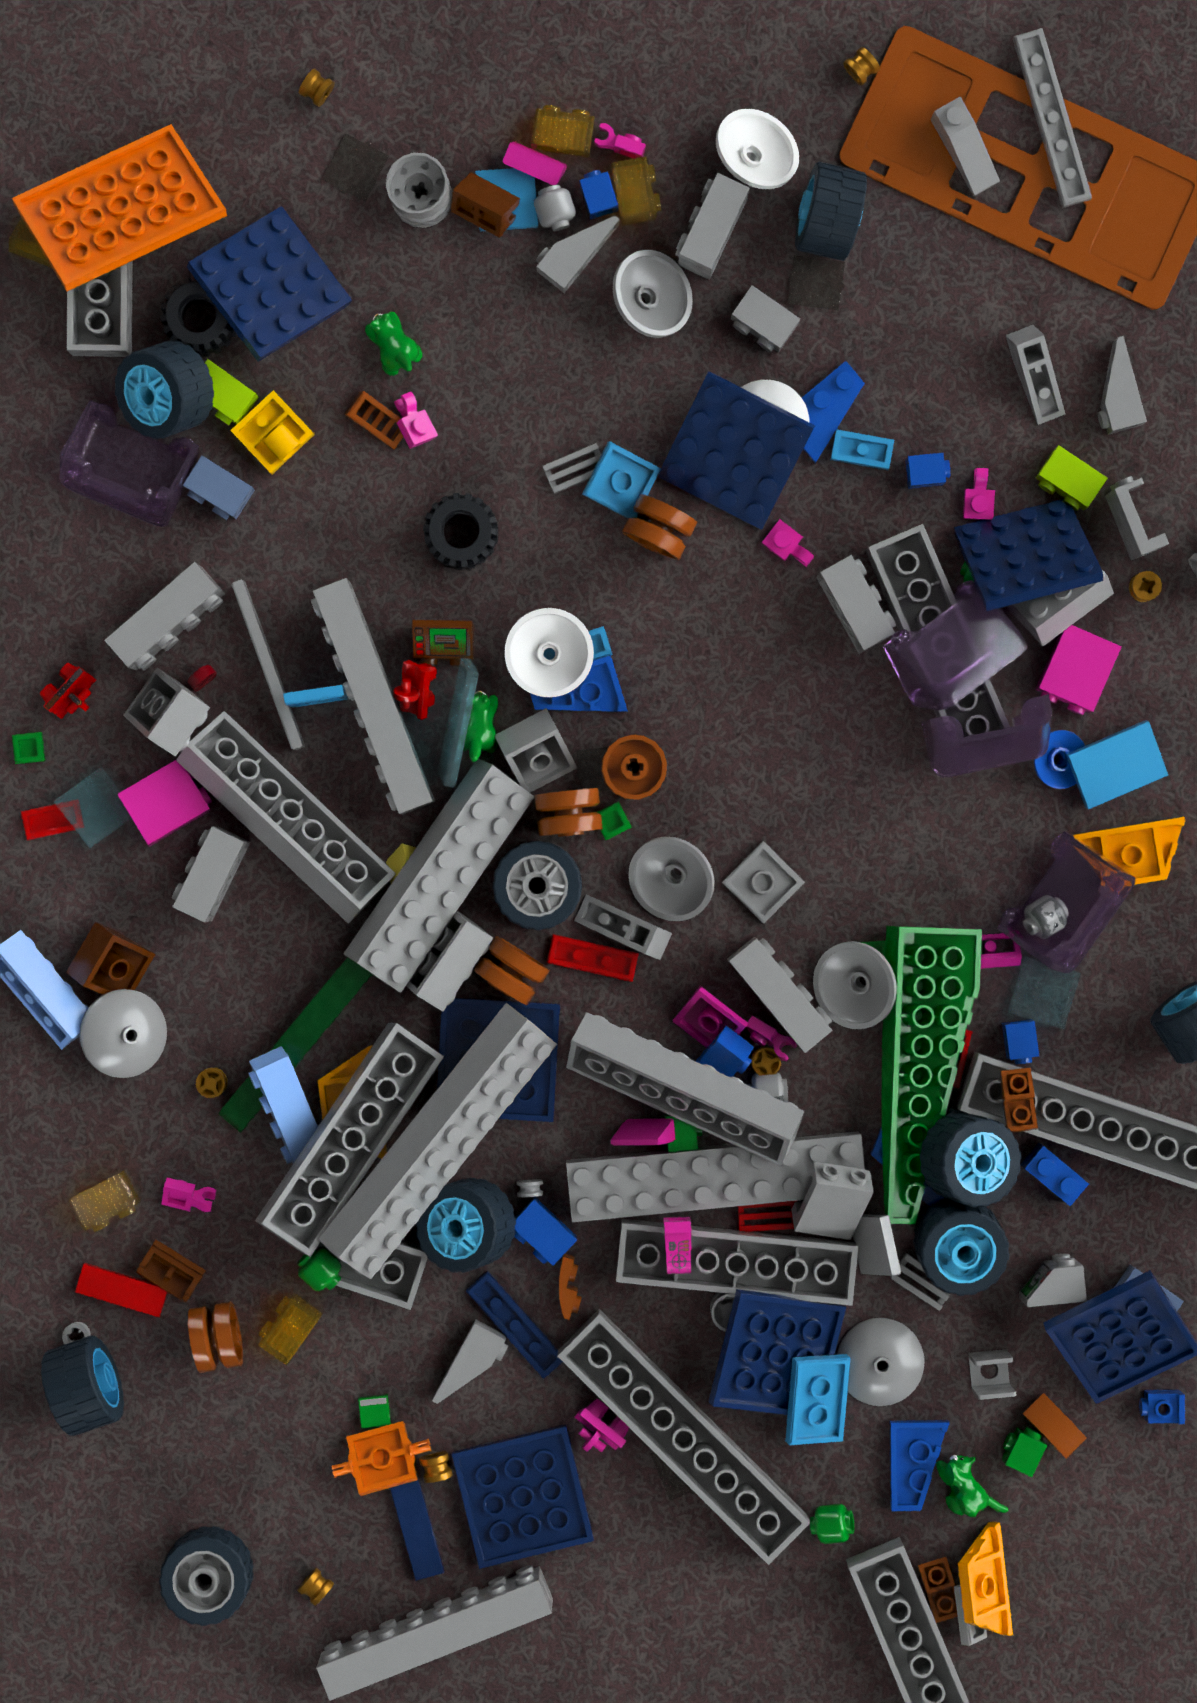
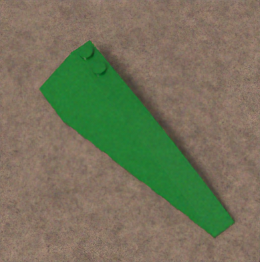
M886 925L885 958L893 969L897 985L894 1006L883 1020L882 1028L883 1187L885 1215L889 1216L891 1224L916 1223L925 1190V1177L920 1168L921 1145L927 1136L928 1130L946 1114L958 1070L956 1068L958 1057L963 1052L965 1044L963 1039L967 1025H970L973 1015L971 1012L972 1006L980 990L982 929Z

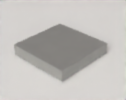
M762 841L722 883L764 924L805 882Z
M863 1214L853 1234V1240L858 1245L857 1258L861 1274L885 1276L900 1274L901 1269L889 1216Z

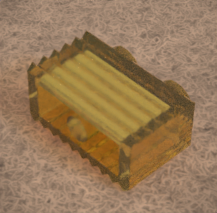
M544 105L543 109L536 108L531 141L532 149L590 158L595 125L594 116H589L590 113L588 111L574 109L572 113L560 112L561 109L552 105Z
M646 157L611 163L621 225L626 226L656 220V212L661 211L659 193L653 194L651 183L656 182L654 165H648Z
M125 1170L68 1199L84 1231L92 1228L94 1232L110 1225L108 1219L117 1214L120 1219L136 1211L134 1206L141 1202Z
M295 1293L290 1299L286 1296L275 1309L279 1313L273 1323L268 1320L258 1334L262 1337L258 1346L285 1365L292 1359L323 1314Z

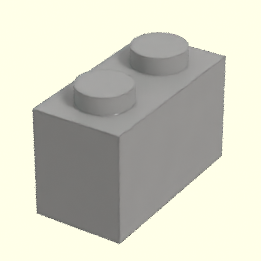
M753 285L731 315V320L734 321L733 327L744 335H748L749 332L758 338L757 344L768 352H772L774 349L779 353L800 322L799 317Z

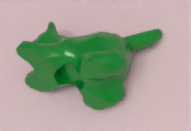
M395 312L376 314L371 323L366 325V335L380 349V361L382 369L386 374L395 376L400 368L409 372L412 370V362L418 363L421 360L423 353L420 346L404 334L400 319Z
M477 691L472 696L470 693L462 696L464 722L456 736L457 748L464 752L469 750L472 762L478 760L481 751L492 753L498 748V742L495 738L497 733L493 726L494 716L498 707V698L495 695L488 697L482 691Z
M953 1455L950 1457L948 1464L942 1460L936 1462L940 1477L951 1487V1494L946 1497V1504L953 1513L976 1517L977 1513L983 1511L987 1506L997 1512H1008V1507L989 1496L972 1476L971 1466L976 1460L975 1457Z

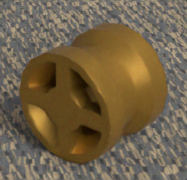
M860 47L856 51L855 57L852 59L848 58L843 62L845 70L859 85L867 82V77L870 74H876L880 70V66L874 56L864 47Z
M312 69L303 80L299 94L303 97H310L313 100V104L320 107L332 92L335 83L331 79L322 78L319 71Z
M1144 571L1135 575L1129 583L1130 595L1139 602H1147L1156 598L1162 588L1161 579L1151 571Z
M767 1046L760 1047L752 1054L751 1066L759 1076L774 1075L779 1071L781 1060L777 1057L773 1048Z
M211 1067L205 1069L196 1079L198 1092L206 1098H215L221 1095L228 1085L226 1074L219 1068Z
M447 1451L432 1453L419 1458L420 1465L425 1470L423 1475L425 1483L439 1482L453 1476L452 1469L447 1465L449 1459Z
M315 1568L302 1582L297 1591L309 1596L310 1602L316 1606L330 1591L334 1583L330 1579L325 1580L321 1576V1571Z

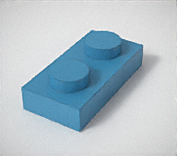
M836 429L830 460L889 470L894 440Z

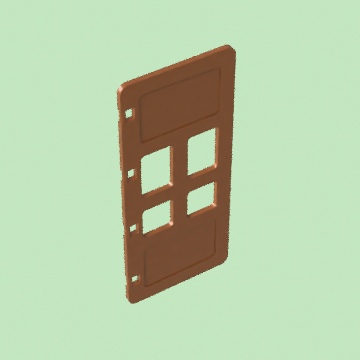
M910 26L899 28L839 154L841 163L850 169L865 172L867 177L1152 310L1161 308L1165 304L1197 236V161L1063 98L1072 129H1078L1110 144L1113 151L1097 183L1088 182L1092 199L1082 202L1085 205V211L1071 241L1064 242L1029 224V218L1042 190L1050 187L1057 191L1043 142L1035 155H1031L979 130L991 160L1022 174L1024 177V182L1010 212L1002 213L950 188L949 181L954 173L956 164L931 122V117L935 110L961 97L977 124L990 94L994 91L1033 108L1025 80ZM873 160L889 167L886 176L870 170ZM956 199L972 206L968 215L952 208ZM1038 237L1054 244L1050 253L1035 247ZM1121 276L1136 283L1133 292L1117 285Z

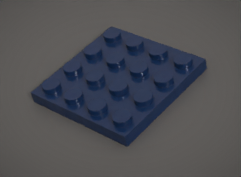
M282 206L192 259L187 264L188 270L258 362L338 313L352 302L350 296Z
M708 372L657 477L762 530L815 425Z
M1064 499L993 517L992 520L984 519L954 527L955 538L986 611L1103 581V571L1072 506L1063 502Z
M455 998L441 1012L439 1053L444 1057L438 1065L437 1089L507 1003L537 1026L557 1045L498 1119L553 1122L560 1004L529 1002L528 1005H525L519 1001Z
M1151 1270L1043 1322L1046 1332L1096 1404L1197 1356V1342Z
M736 1289L708 1402L713 1407L788 1415L792 1358L834 1355L846 1306L810 1302L783 1295Z
M566 1424L452 1452L479 1569L594 1541Z

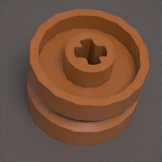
M640 494L633 509L636 514L646 521L635 517L628 518L622 533L654 553L679 561L686 545L675 535L691 537L697 521L673 506L653 497Z
M628 735L617 739L607 748L602 758L601 773L605 784L614 794L624 799L639 800L651 796L661 787L666 777L667 762L663 750L655 741L645 736ZM630 762H636L639 765L638 772L632 773V771L628 770Z
M598 788L535 795L536 810L540 812L555 811V816L541 818L537 821L539 836L558 834V837L582 835L585 834L584 831L603 829L601 814L597 812L583 813L582 808L594 807L600 803Z
M496 935L490 943L489 951L501 962L498 964L488 957H481L473 970L487 980V983L496 990L528 1005L535 991L523 978L526 977L535 983H542L550 970L527 953Z
M232 1301L216 1303L212 1314L206 1306L190 1308L188 1311V1331L192 1355L198 1372L215 1371L219 1359L226 1368L241 1366L243 1364L242 1337L236 1309Z

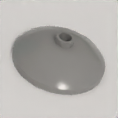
M641 250L626 257L617 267L613 278L614 301L620 315L629 326L645 336L662 338L674 334L686 324L692 310V290L684 271L673 259L655 250Z
M676 837L652 839L637 850L630 862L629 883L631 890L640 905L658 918L668 921L691 919L701 913L712 898L714 875L710 863L697 847L685 840ZM674 868L679 869L682 875H677L674 872Z
M855 941L837 944L821 956L815 967L813 987L817 1002L835 1023L850 1029H866L884 1020L892 1010L897 993L893 969L887 959L870 945ZM860 977L866 980V986L861 984Z
M130 989L113 990L97 998L85 1012L80 1026V1043L87 1060L98 1071L117 1078L134 1077L150 1069L161 1056L167 1040V1025L160 1007L149 996ZM129 1030H132L134 1036L131 1040L128 1041L126 1038V1033Z
M872 1318L858 1323L846 1333L837 1351V1355L847 1354L851 1358L848 1392L857 1400L868 1405L888 1406L904 1400L916 1389L923 1375L924 1353L919 1340L907 1326L893 1319ZM886 1361L887 1368L879 1370L877 1368L878 1362Z

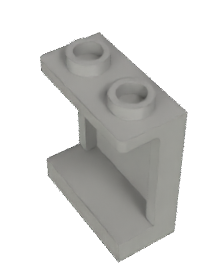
M1132 476L1110 486L1112 491L1105 495L1131 561L1169 544L1165 533L1148 540L1129 493L1144 484L1142 478L1134 481Z
M814 1162L812 1166L813 1181L803 1203L795 1202L791 1209L794 1231L851 1240L874 1192L870 1171Z

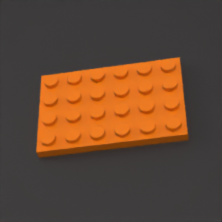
M172 124L12 198L15 208L66 291H70L227 216L226 208Z

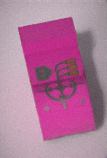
M664 1217L667 1274L691 1273L690 1217Z

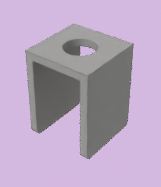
M1006 1349L968 1353L972 1392L978 1400L1016 1396V1391L1009 1382L1008 1363L1013 1362V1357ZM996 1364L998 1372L994 1378L987 1379L982 1376V1365Z

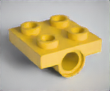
M274 390L230 430L271 474H274L315 435Z

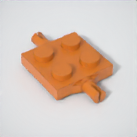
M401 1421L347 1436L349 1448L348 1461L332 1465L331 1467L334 1478L351 1473L356 1480L359 1495L363 1496L417 1481L414 1466L415 1455L432 1451L429 1439L411 1443L407 1435L405 1423Z

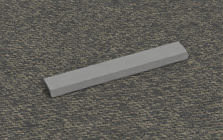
M1043 28L1013 37V42L1061 206L1065 208L1092 199V195Z
M242 579L233 582L232 588L290 747L293 750L304 748L305 744L292 708L284 703L283 693L286 692L246 582Z

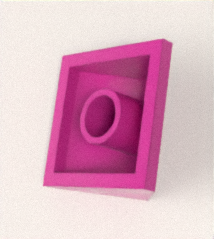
M699 985L672 1020L706 1048L726 1025L739 1035L748 1024L745 1019L701 985Z

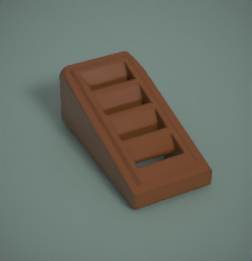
M365 391L359 392L344 414L394 450L404 437L401 431H399V427L391 439L386 436L393 424L397 423L401 418ZM366 401L370 405L364 414L359 417L357 412ZM376 408L380 412L370 425L366 421ZM386 415L390 419L380 432L376 428Z

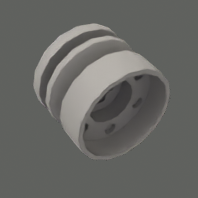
M414 152L402 156L392 164L387 174L386 189L393 208L401 220L413 227L422 228L436 225L443 220L451 209L452 189L445 168L441 163L426 153ZM422 189H425L427 195H422L420 199H417L415 193H421Z

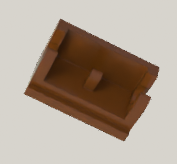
M470 172L453 189L451 212L500 238L503 232L516 219V215L512 212L518 207L520 198Z
M158 1240L154 1241L136 1271L137 1274L184 1303H187L206 1270Z

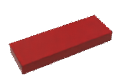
M553 934L547 963L633 982L639 953Z
M88 1263L83 1264L75 1290L76 1293L156 1317L161 1316L168 1293L151 1282Z

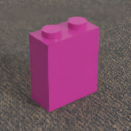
M1071 625L1059 634L1035 690L1042 692L1040 697L1046 701L1056 704L1060 700L1069 704L1067 709L1076 714L1084 715L1085 712H1094L1122 646Z
M176 760L118 793L119 798L149 847L210 811L207 804L212 801L204 787L198 789L192 780L194 777Z

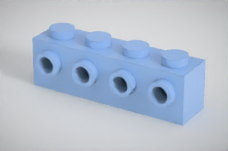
M21 930L0 944V978L62 1050L80 1036L81 1022L89 1007L83 1004L75 995L72 987L67 982H64L55 971L53 964L45 959L37 950L34 942Z
M280 1046L250 1060L249 1063L253 1071L248 1074L254 1088H260L263 1093V1097H260L259 1101L266 1114L271 1113L274 1121L269 1123L276 1139L282 1138L284 1146L280 1150L286 1163L289 1164L295 1162L318 1126L289 1056L283 1047Z

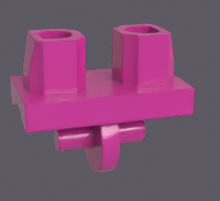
M599 1399L592 1401L586 1408L579 1410L574 1416L575 1419L592 1431L590 1433L583 1427L578 1433L586 1440L582 1448L587 1452L593 1446L600 1452L605 1449L607 1445L600 1441L599 1438L614 1450L618 1447L622 1448L626 1443L624 1437L629 1427L618 1416L614 1418L609 1426L602 1422L601 1418L609 1408Z

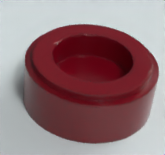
M204 665L189 677L187 683L194 692L199 691L216 677L217 672L211 665Z

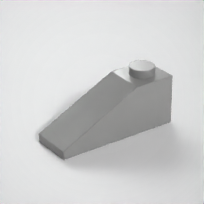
M958 97L935 110L931 117V122L973 196L999 183L1000 179L976 123L962 98Z
M612 216L556 242L551 249L544 248L536 259V262L539 263L536 266L537 272L565 294L619 226V218Z
M1034 325L1007 334L1006 338L1012 360L1037 424L1039 425L1065 415L1044 334Z
M1124 336L1118 337L1112 344L1100 405L1101 411L1098 412L1100 426L1102 429H1107L1108 435L1142 426L1147 422Z
M587 894L574 920L659 960L672 935L669 931Z
M475 1319L432 1401L438 1404L490 1368L495 1359L501 1361L508 1348V1345L505 1344L506 1336Z

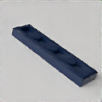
M486 1271L466 1289L469 1296L543 1379L563 1362L557 1356L558 1349L489 1271Z
M415 1466L417 1481L391 1487L390 1490L417 1581L442 1574L445 1570Z

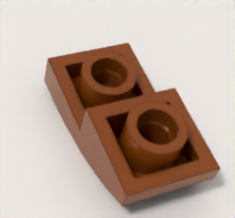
M1031 1067L1000 1071L1006 1128H1009L1012 1133L1037 1130Z
M564 1254L559 1275V1300L564 1319L570 1320L571 1313H578L582 1297L577 1295L578 1287L567 1285L568 1281L574 1282L579 1265L573 1264L575 1256Z
M1044 1393L1023 1413V1416L1065 1459L1087 1439Z
M943 1557L918 1565L935 1622L938 1623L958 1617L954 1592L955 1583L947 1558Z

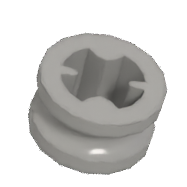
M541 1179L519 1180L516 1182L517 1186L520 1187L517 1197L543 1195V1191L540 1190V1185L543 1184Z
M82 1322L71 1323L63 1331L62 1339L64 1344L74 1342L75 1339L70 1340L69 1334L74 1332V1328L80 1329L79 1333L83 1332V1338L91 1336L90 1329Z

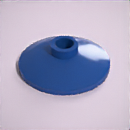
M1056 730L1048 733L1039 741L1034 752V768L1037 776L1044 784L1055 789H1066L1076 784L1066 754L1085 746L1079 736L1070 731ZM1055 754L1059 756V762L1057 764H1054Z

